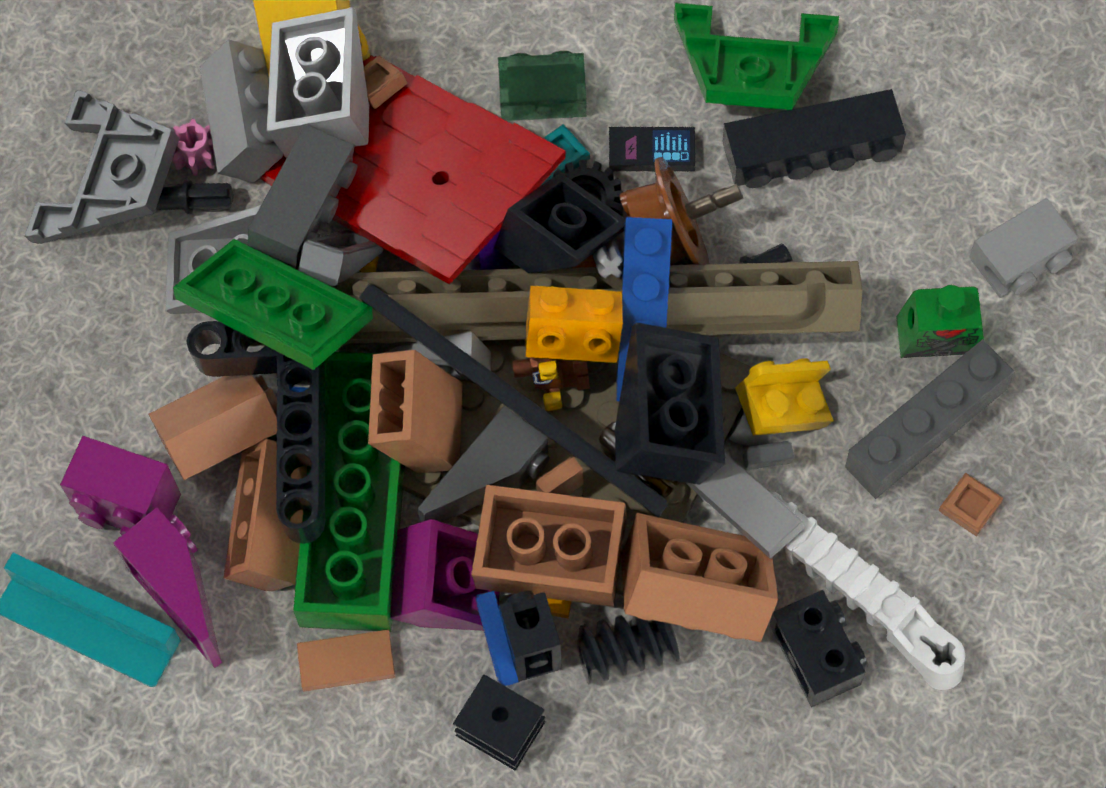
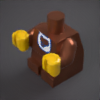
M532 357L512 361L515 379L533 376L535 389H543L545 392L543 395L544 406L547 412L562 408L560 389L574 386L577 387V391L590 389L586 361Z

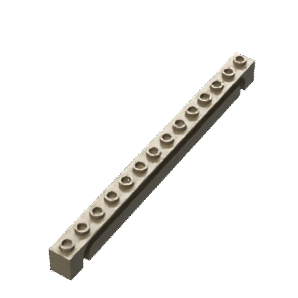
M859 262L670 265L667 328L701 335L860 331L863 289ZM597 267L562 268L535 273H527L523 269L463 270L449 285L426 271L355 273L345 282L331 287L362 301L359 296L368 284L370 286L373 284L444 337L471 331L480 341L526 340L530 285L622 291L623 273L618 278L613 274L603 278L599 274ZM372 309L373 319L345 344H388L417 341ZM254 342L250 346L256 347L264 344L260 342Z

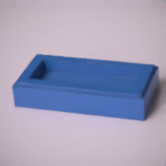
M489 591L478 594L475 600L497 682L504 686L518 683L495 592Z

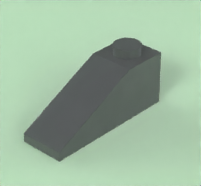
M504 406L417 508L420 523L430 519L444 522L482 505L486 485L517 489L523 485L529 476L535 479L544 470L550 458L548 456L547 436Z

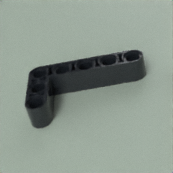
M207 321L197 324L188 333L186 343L190 355L201 373L212 377L277 373V516L286 535L292 541L301 544L315 541L320 537L325 527V361L312 370L266 345L259 351L248 352V347L258 341L219 321ZM220 344L218 350L213 354H202V351L207 346ZM298 382H311V385L305 391H291ZM298 424H311V428L305 434H291L293 428ZM308 466L312 468L310 473L304 478H291V474L298 467ZM299 510H310L312 512L309 519L303 523L290 522L291 517Z

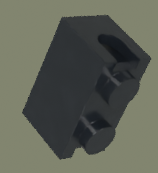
M523 591L508 597L507 603L500 604L499 609L518 681L521 682L562 670L561 643L545 592L534 595L533 591Z

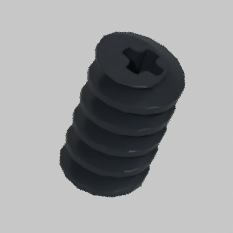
M619 615L615 617L614 631H612L605 620L597 622L595 636L586 624L579 627L577 647L588 685L591 684L592 670L597 669L605 681L609 680L610 665H615L621 675L624 676L627 675L629 660H633L640 671L645 670L646 656L651 655L658 667L663 666L664 651H669L676 662L680 660L676 637L670 623L656 620L648 621L633 616L632 626H630L625 617Z

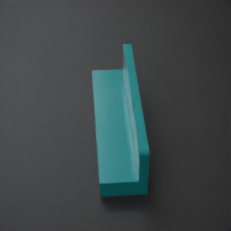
M14 552L11 554L4 566L11 581L0 598V616L153 688L157 685L181 641L173 627Z

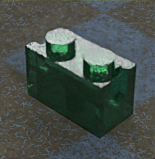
M556 51L549 55L514 53L508 57H498L502 119L505 121L587 117L584 53Z

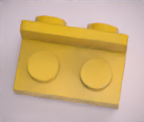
M802 358L789 364L776 365L773 361H765L750 368L749 375L735 389L753 436L818 430L831 424L834 420L818 382L831 370L828 361L810 362V359Z

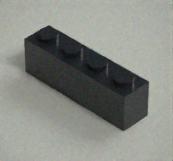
M889 89L724 123L722 143L734 185L759 188L768 184L771 179L784 176L797 180L809 176L814 170L830 167L833 171H841L852 167L857 161L872 159L874 162L888 161L894 158L897 153L902 152L906 132L893 90Z

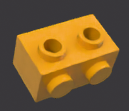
M530 285L526 320V357L617 363L623 326L622 291Z

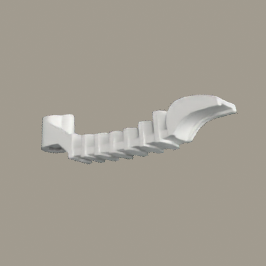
M770 492L803 521L804 529L780 550L785 549L787 561L792 565L799 561L804 563L807 575L812 579L818 575L825 579L826 589L832 594L839 590L847 597V606L850 609L854 610L860 607L867 613V623L872 627L878 623L887 629V640L917 669L929 686L937 690H949L957 686L964 672L965 649L962 643L932 619L920 604L919 599L915 596L911 598L899 589L900 584L894 580H888L879 573V568L876 565H869L858 556V551L854 548L849 549L838 541L836 534L826 532L818 526L816 519L813 517L808 518L798 511L797 505L792 502H785L781 495L776 492ZM946 658L951 660V665L947 662L942 663L940 666L935 665V659L939 662L945 661Z

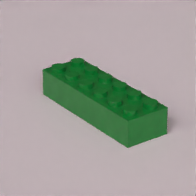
M334 352L325 360V527L318 539L311 543H300L293 612L299 627L363 631L389 630V632L392 630V619H390L397 531L400 529L405 466L368 444L374 353ZM307 466V475L310 473V471H311V469H312L311 467H308V466ZM303 510L302 523L311 516L312 512L310 510Z

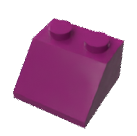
M432 519L399 529L397 531L390 619L422 628L484 631L475 598L477 597L476 595L489 592L490 590L476 589L472 578L478 533ZM494 591L499 607L500 592Z

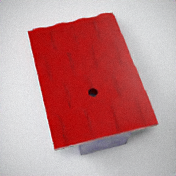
M370 55L369 58L363 61V66L365 67L377 56ZM393 65L402 72L408 84L375 110L369 106L368 144L354 147L352 163L357 164V170L349 188H340L336 196L339 199V203L332 220L449 285L463 270L509 269L513 262L494 249L507 209L539 188L566 158V151L516 123L511 124L474 103H467L418 75L415 77ZM284 154L280 160L259 177L270 186H272L286 161Z

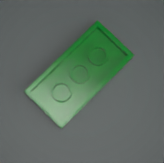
M236 239L230 241L173 287L175 299L312 370L317 368L373 319L372 307Z

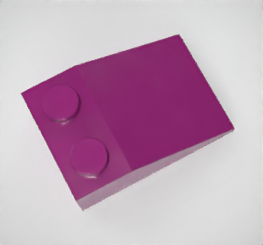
M156 507L114 541L113 544L128 571L209 663L216 668L222 661L200 568L193 555L198 551V548L189 538L191 533L176 515L173 514L167 519Z

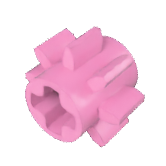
M191 119L190 123H186L181 127L174 126V132L180 138L172 160L175 169L178 171L186 166L191 169L193 176H197L198 170L207 166L214 169L215 165L212 159L214 149L210 125L203 128L196 123L195 119Z

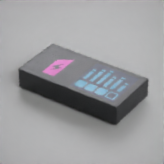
M609 127V168L612 171L655 172V159L663 157L673 172H695V127Z

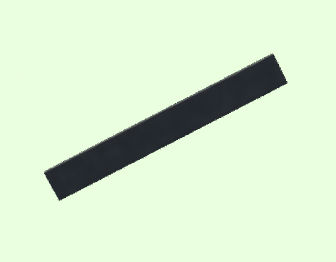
M368 284L359 296L364 303L371 306L380 315L654 516L659 517L668 506L665 498L632 474L616 471V463L376 286Z

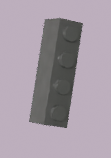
M982 339L851 447L848 452L845 468L877 499L1008 389L1014 370Z

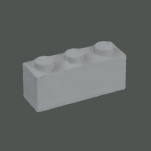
M228 39L200 66L217 172L221 175L254 183L283 157V153L267 132L269 78L263 49Z

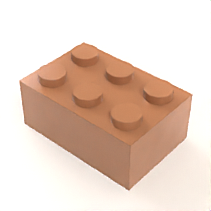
M486 485L472 569V578L476 589L513 594L533 591L534 595L545 592L546 597L550 599L614 607L627 520L625 503Z
M640 513L636 514L621 554L625 614L636 616L643 620H656L680 625L690 630L699 629L727 635L734 639L761 642L778 602L773 558L767 557L743 535Z

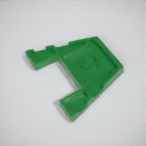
M675 3L674 22L705 103L792 110L838 32L839 16L801 13L799 42L711 35L713 6Z

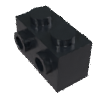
M824 590L774 611L770 621V627L811 707L862 685L866 673L864 668L868 667L867 659L861 646L857 641L850 643L843 629L846 626V619L839 604L835 600L829 602Z

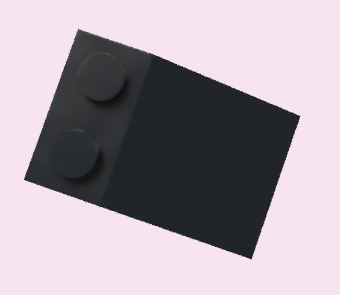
M637 322L632 326L615 424L616 471L700 485L725 465L719 338Z

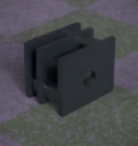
M483 674L453 722V725L457 727L454 731L456 733L455 736L516 771L546 722L544 721L545 716L542 715L545 709Z

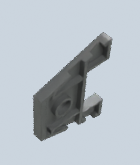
M76 90L65 124L73 131L98 133L75 202L73 204L36 202L24 235L31 243L43 244L154 214L180 139L168 127L133 112L132 114L124 112L105 100L101 102L82 90Z

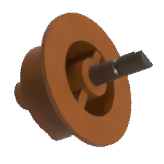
M663 157L656 158V183L629 189L621 193L620 200L628 217L672 219L670 265H674L685 257L694 265L709 264L707 250L696 219L716 211L717 207L723 208L742 200L744 196L738 185L735 184L728 188L724 187L717 190L712 195L708 194L689 202L670 165Z

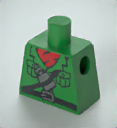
M947 285L943 288L918 289L912 292L896 316L900 358L964 355L982 339L984 340L978 288L974 286L958 287L956 285Z

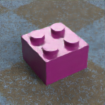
M83 435L60 483L69 499V504L79 515L78 519L82 523L96 529H103L105 524L121 529V535L156 507L168 519L172 516L181 496L168 464Z

